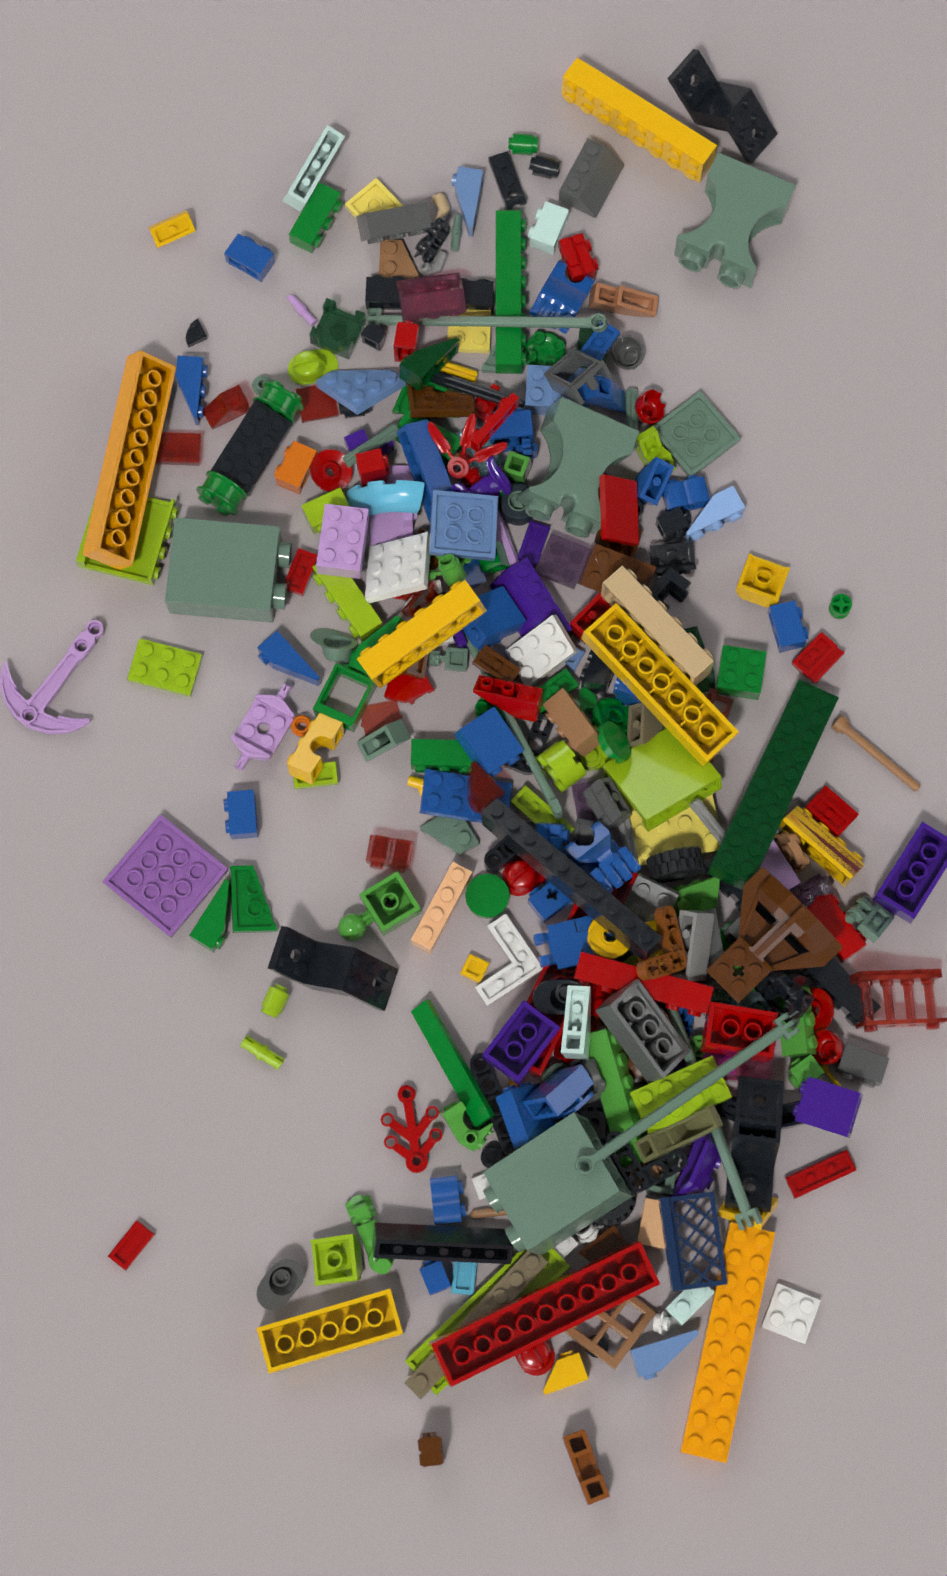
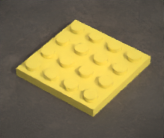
M622 794L623 799L633 814L630 816L640 866L647 865L646 859L650 856L675 848L680 849L682 847L694 846L701 848L702 853L719 849V842L691 807L647 832L643 827L641 816ZM712 794L701 801L718 821Z

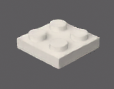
M777 1283L761 1327L805 1344L821 1300Z

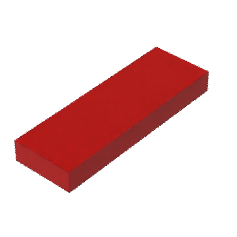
M844 1150L786 1177L785 1181L794 1199L855 1172L856 1168L848 1151Z

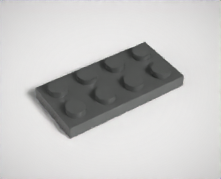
M639 873L624 905L642 921H655V910L658 907L667 905L673 907L680 893ZM628 950L623 956L615 960L622 963L634 953Z

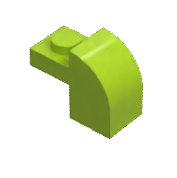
M652 426L637 436L636 442L638 447L635 449L645 467L655 457L675 466L671 453L661 444L657 429Z

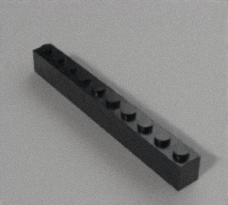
M498 798L481 812L482 825L638 958L644 960L653 957L662 949L663 937Z
M716 853L704 864L706 870L703 873L707 878L713 877L707 873ZM720 880L719 890L725 897H731L736 902L734 904L735 907L741 912L743 890ZM758 901L755 910L772 925L776 919ZM790 933L784 938L799 955L807 952ZM834 958L822 967L797 969L801 975L809 977L814 982V988H820L830 995L834 1008L841 1010L846 1015L845 1019L853 1027L861 1028L881 1008Z

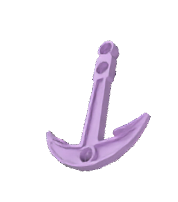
M91 620L87 623L86 631L80 632L68 648L67 654L29 700H26L19 693V689L12 679L9 663H3L0 675V688L4 702L16 720L33 731L52 735L71 733L90 723L89 718L79 719L59 715L55 718L45 713V710L77 665L86 658L96 645V639H99L104 634V627L100 621ZM94 628L99 629V632L97 634L92 633V630ZM81 645L86 646L84 651H79ZM28 714L34 715L32 720H27L26 716Z

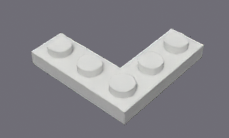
M507 914L487 926L511 961V964L475 987L487 1007L540 973L543 969Z

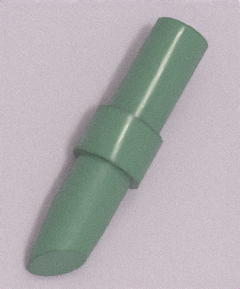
M458 213L455 214L451 229L450 250L453 252L459 251L462 234V217Z

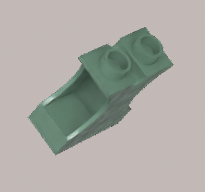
M718 152L708 172L705 193L710 200L713 212L709 219L696 230L678 234L674 256L679 258L678 261L684 268L693 272H700L702 268L706 269L710 261L719 260L721 263L717 278L722 284L734 289L740 288L741 285L752 288L757 267L751 259L748 245L764 229L782 224L792 203L796 185Z
M560 397L548 407L540 429L547 442L550 454L548 473L541 484L529 487L518 495L515 501L527 506L525 512L529 516L542 521H549L552 512L561 506L563 508L561 520L566 522L564 529L574 536L587 538L590 533L594 534L601 529V511L598 497L599 476L604 473L607 467L619 464L632 454L639 431L564 397Z

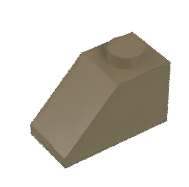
M642 702L629 706L627 739L630 743V748L646 744L662 730V723Z

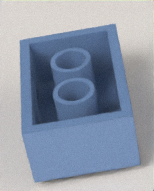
M528 365L525 410H531V415L545 416L548 407L560 397L573 401L552 390L544 376V373L552 366ZM579 368L566 381L571 383L587 368ZM582 404V406L589 409L590 405Z

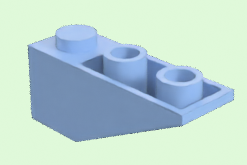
M734 486L713 495L686 532L685 541H697L704 536V533L710 530L715 532L721 529L723 524L729 521L731 523L736 522L743 517L745 506Z

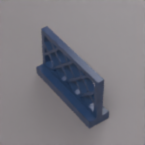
M714 1192L659 1198L658 1203L671 1292L727 1285ZM701 1198H710L711 1208L706 1214L695 1207V1204ZM696 1199L693 1204H691L689 1201H687V1200ZM683 1201L690 1208L682 1217L675 1212L673 1202ZM692 1208L703 1216L696 1227L685 1219ZM710 1212H712L713 1220L710 1217H708V1214ZM676 1217L680 1219L678 1224L676 1223ZM705 1218L714 1225V1231L709 1237L698 1229ZM682 1222L693 1229L687 1240L678 1235L677 1228ZM695 1232L707 1240L700 1250L688 1242ZM714 1234H715L716 1242H714V1241L711 1239ZM679 1239L684 1243V1244L681 1246V1248H680V1244H679ZM708 1242L717 1247L718 1253L713 1260L702 1253ZM685 1245L697 1252L690 1263L681 1258V1251ZM699 1255L710 1262L703 1274L692 1266ZM717 1258L719 1259V1265L715 1263ZM682 1262H683L685 1265H687V1267H686V1269H685L684 1271H683ZM713 1265L720 1270L722 1280L711 1281L705 1274ZM691 1268L700 1275V1278L695 1284L685 1285L684 1274ZM702 1278H704L707 1281L704 1283H699Z

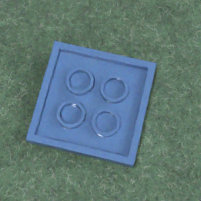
M433 490L429 555L444 556L446 554H453L457 558L494 561L498 496Z

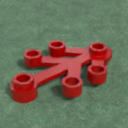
M404 1085L399 1088L397 1095L399 1101L404 1105L407 1128L394 1120L391 1113H384L380 1120L383 1126L390 1127L409 1141L410 1151L400 1145L397 1138L393 1135H389L384 1139V1145L387 1149L394 1150L406 1159L405 1164L409 1171L421 1173L427 1168L428 1153L437 1142L441 1141L443 1137L442 1131L438 1128L430 1130L429 1139L420 1150L418 1140L430 1123L438 1118L439 1110L436 1106H429L425 1111L426 1115L416 1127L412 1103L415 1100L416 1093L413 1087ZM409 1090L411 1092L410 1097L404 1098L402 1096L403 1091ZM435 1109L437 1114L434 1117H430L428 1111ZM390 1116L392 1118L391 1123L385 1124L383 1122L384 1117ZM437 1131L440 1133V1137L433 1139L431 1134ZM390 1138L395 1140L394 1146L391 1147L386 1144ZM418 1157L421 1159V1163L416 1166L412 1163V1160Z

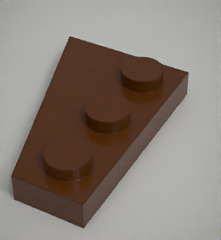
M407 383L406 389L410 418L469 417V415L475 414L474 400L471 395L453 391L438 392L434 391V387L425 386V389L422 388L418 391Z

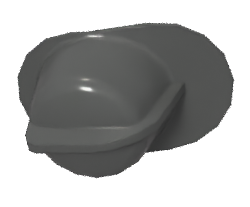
M286 1259L276 1262L268 1268L266 1275L257 1287L256 1293L257 1300L262 1307L267 1310H277L289 1301L303 1283L304 1272L300 1264L294 1260Z

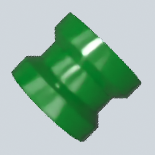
M846 594L835 595L829 604L830 615L835 619L847 617L852 608V600Z

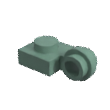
M446 647L445 656L441 655L440 651H431L428 656L427 665L440 666L441 662H445V671L466 672L468 649Z

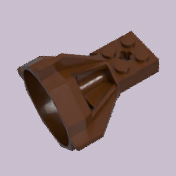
M762 867L743 885L738 939L706 971L739 1003L771 971L825 966L842 949V945L805 905ZM758 901L776 919L772 925L755 910ZM790 933L807 952L799 955L784 938ZM734 965L738 967L742 965L744 967L742 970L743 976H733Z

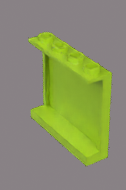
M147 497L133 565L120 570L82 555L92 514V505L76 558L78 567L153 586L155 579L158 580L161 574L160 561L161 559L164 560L167 554L166 541L172 537V521L175 520V517H178L179 507H177L175 499L167 502Z
M666 727L646 744L632 747L631 757L624 763L618 764L615 762L616 759L612 758L603 764L604 777L612 778L617 788L641 816L643 827L647 832L688 809L690 802L695 798L703 800L722 789L721 775L713 765L708 762L703 767Z

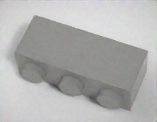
M680 910L678 924L687 957V966L681 971L672 973L671 976L688 981H706V969L708 968L715 914L698 910Z

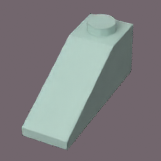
M568 985L561 1053L565 1058L588 1060L591 1038V987Z

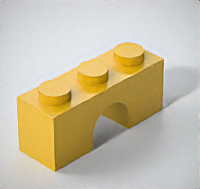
M319 713L316 719L310 722L305 737L302 736L300 738L298 748L294 754L291 753L288 757L289 775L313 785L323 769L321 756L313 752L322 747L334 751L345 734L343 722Z

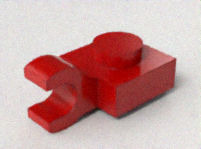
M494 383L491 385V389L500 391L499 386ZM478 397L474 401L476 418L483 423L487 414L494 412L498 407L496 403Z

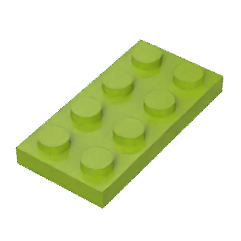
M713 1056L630 1092L629 1095L640 1118H644L717 1068L718 1066ZM721 1078L646 1130L647 1133L656 1132L713 1104L715 1106L731 1099L732 1095L724 1079Z

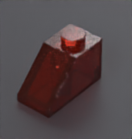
M237 385L220 393L204 408V416L212 430L248 412L250 409L249 403L241 387Z
M473 761L467 775V801L470 808L481 815V812L496 798L501 800L505 792Z

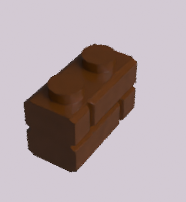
M436 1432L422 1433V1438L418 1440V1450L421 1452L419 1460L422 1467L442 1465L444 1463L443 1452H441V1449H443L442 1438L436 1436Z

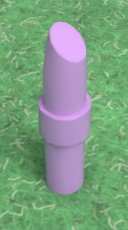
M295 295L287 296L296 312L310 326H314L317 320L308 311V308Z

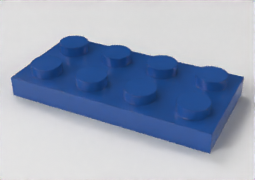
M425 769L419 813L482 823L481 812L496 798L510 808L512 783Z

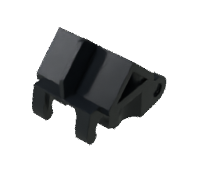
M779 970L768 978L772 984L768 985L765 994L761 997V1007L778 1013V1017L787 1012L789 1017L784 1022L788 1023L793 1020L795 1024L789 1028L793 1030L798 1026L800 1018L804 1016L815 997L802 987L807 977L797 974L790 978ZM777 997L783 998L785 1000L784 1010L774 1003L773 1000Z

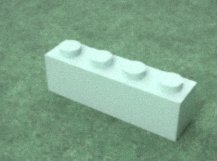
M328 125L325 127L283 198V202L299 212L303 209L345 137L343 134Z

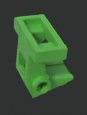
M457 1099L439 1110V1113L458 1143L473 1152L476 1149L480 1150L487 1141L485 1138L486 1134L491 1136L493 1130H491L493 1124L488 1122L478 1129L467 1128L463 1122V1114L466 1107L462 1101ZM472 1134L471 1140L467 1141V1135Z

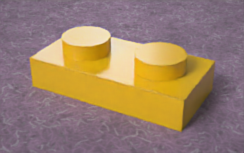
M187 210L148 227L157 248L196 231Z

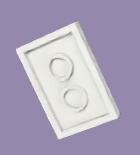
M557 615L550 616L505 650L511 663L521 669L519 677L524 685L533 686L578 652Z

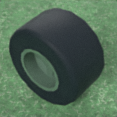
M522 483L512 484L511 493L499 498L500 512L503 519L509 524L520 526L533 520V517L525 512L527 506L515 501L518 495L529 488L528 485Z

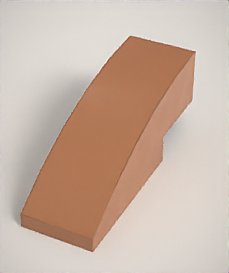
M597 282L591 287L588 307L621 315L655 317L659 296L621 285L615 288Z

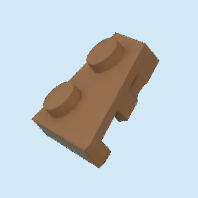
M385 239V241L380 242L379 275L384 278L403 276L404 278L414 279V277H419L402 240L388 241V239Z

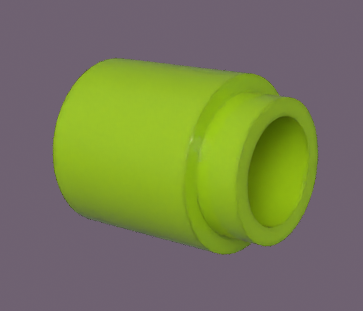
M275 984L274 987L269 986L261 1004L263 1006L261 1012L277 1019L278 1015L282 1014L290 994L286 993L288 989L278 984Z

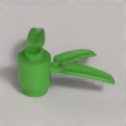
M453 554L436 556L439 561L438 568L440 571L429 570L428 580H434L436 576L442 575L447 585L452 586L466 579L467 574L463 566L465 563H470L472 559L461 558L459 561Z

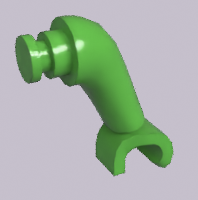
M356 1195L345 1203V1207L352 1224L360 1223V1225L356 1226V1229L364 1244L369 1266L379 1274H386L392 1267L394 1260L373 1257L372 1238L374 1222H379L376 1218L372 1220L370 1218L377 1215L370 1196Z

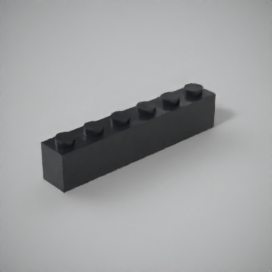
M381 275L366 277L365 305L366 309L382 308V310L449 312V309L491 310V314H493L494 281L487 279L468 281L465 278L447 280L443 277L426 279L424 277H414L412 279L404 278L403 276L384 278Z
M374 1222L372 1238L374 1258L511 1264L514 1246L511 1244L503 1228Z

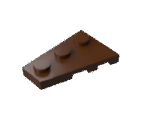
M613 1225L579 1251L578 1254L589 1262H593L629 1243Z

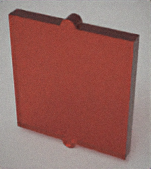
M316 385L296 389V393L301 396V402L304 406V409L300 411L302 423L339 416L336 405L337 401L317 388Z
M397 701L367 706L361 717V727L364 728L365 737L381 727L403 718L399 713Z

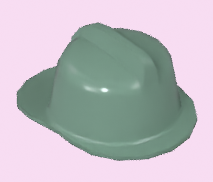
M320 628L312 631L310 634L311 640L322 646L325 658L340 664L349 663V657L353 648L358 645L356 639L334 629Z

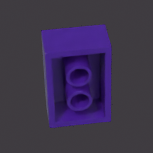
M523 1000L482 1054V1059L517 1085H520L560 1032V1027Z

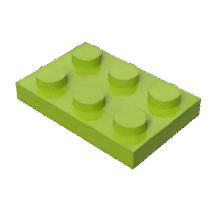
M139 638L127 680L191 697L203 656L199 653Z

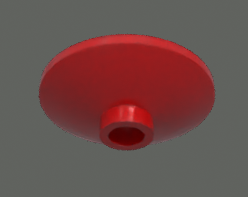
M327 449L319 452L313 458L310 465V474L313 482L320 489L331 492L338 488L342 490L349 484L353 470L352 466L347 467L343 462L345 454L342 452ZM327 469H331V470H332V472H333V475H332V476L327 475V473H326V470H327Z
M810 988L812 995L815 997L811 1004L812 1013L815 1016L814 1033L818 1030L826 1029L834 1016L832 998L826 991L820 988ZM817 1007H819V1013H818V1014H816V1008H817Z

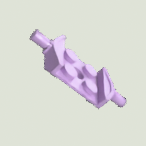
M283 683L278 695L275 696L255 695V700L235 734L231 735L232 741L241 752V756L234 766L236 769L239 768L240 771H243L248 760L269 761L295 718L293 712L285 703V698L291 689L290 686H286ZM261 724H267L270 727L269 732L266 734L258 733L257 729Z

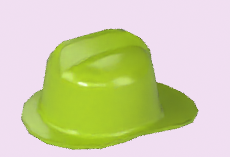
M325 349L302 351L295 355L288 365L290 379L300 385L316 383V380L325 374L338 370L336 356Z

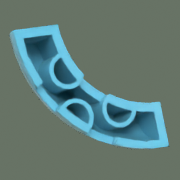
M383 480L368 482L366 487L361 488L360 485H356L346 492V500L350 507L368 509L369 517L388 512L417 514L422 502L424 482L396 480V483L385 484Z

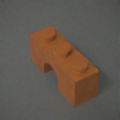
M585 1429L562 1437L587 1505L610 1497Z

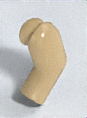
M443 193L434 194L432 196V203L437 205L439 209L435 218L436 221L438 217L442 218L449 214L451 207Z

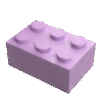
M325 504L316 563L317 574L361 579L369 523L368 509Z

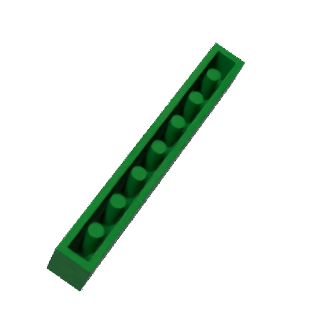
M496 210V316H526V314H521V308H525V295H521V289H525V276H521V269H525V257H521V250H525V238H521V232H525V219H521V210ZM496 327V374H521V366H526V353H521V346H526V333H521V327Z

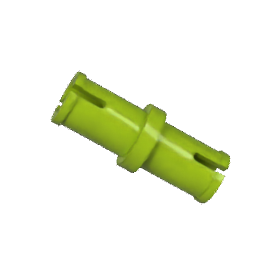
M248 1034L240 1044L241 1048L255 1055L258 1061L263 1060L277 1071L285 1060L284 1057L270 1050L267 1044L262 1045Z

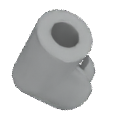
M438 251L434 262H423L420 265L421 273L428 277L440 273L448 255Z

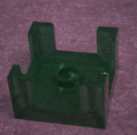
M326 298L322 306L323 315L317 327L313 326L309 333L310 343L350 359L365 328L366 313L356 310L355 315L338 309L336 301Z

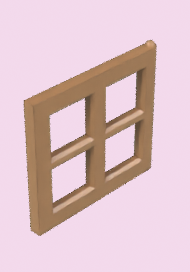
M635 1296L619 1304L611 1315L603 1312L595 1316L604 1325L593 1340L576 1329L577 1325L564 1331V1333L615 1370L657 1312ZM627 1302L644 1314L632 1331L616 1320V1317ZM609 1327L626 1339L614 1356L597 1344Z

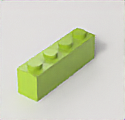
M316 565L312 567L314 573L312 575L313 580L318 587L323 586L326 591L324 592L326 599L330 604L334 602L337 606L336 612L342 621L346 620L350 625L348 630L354 638L358 637L363 642L383 627V622L372 606L366 601L365 596L352 578L317 574Z

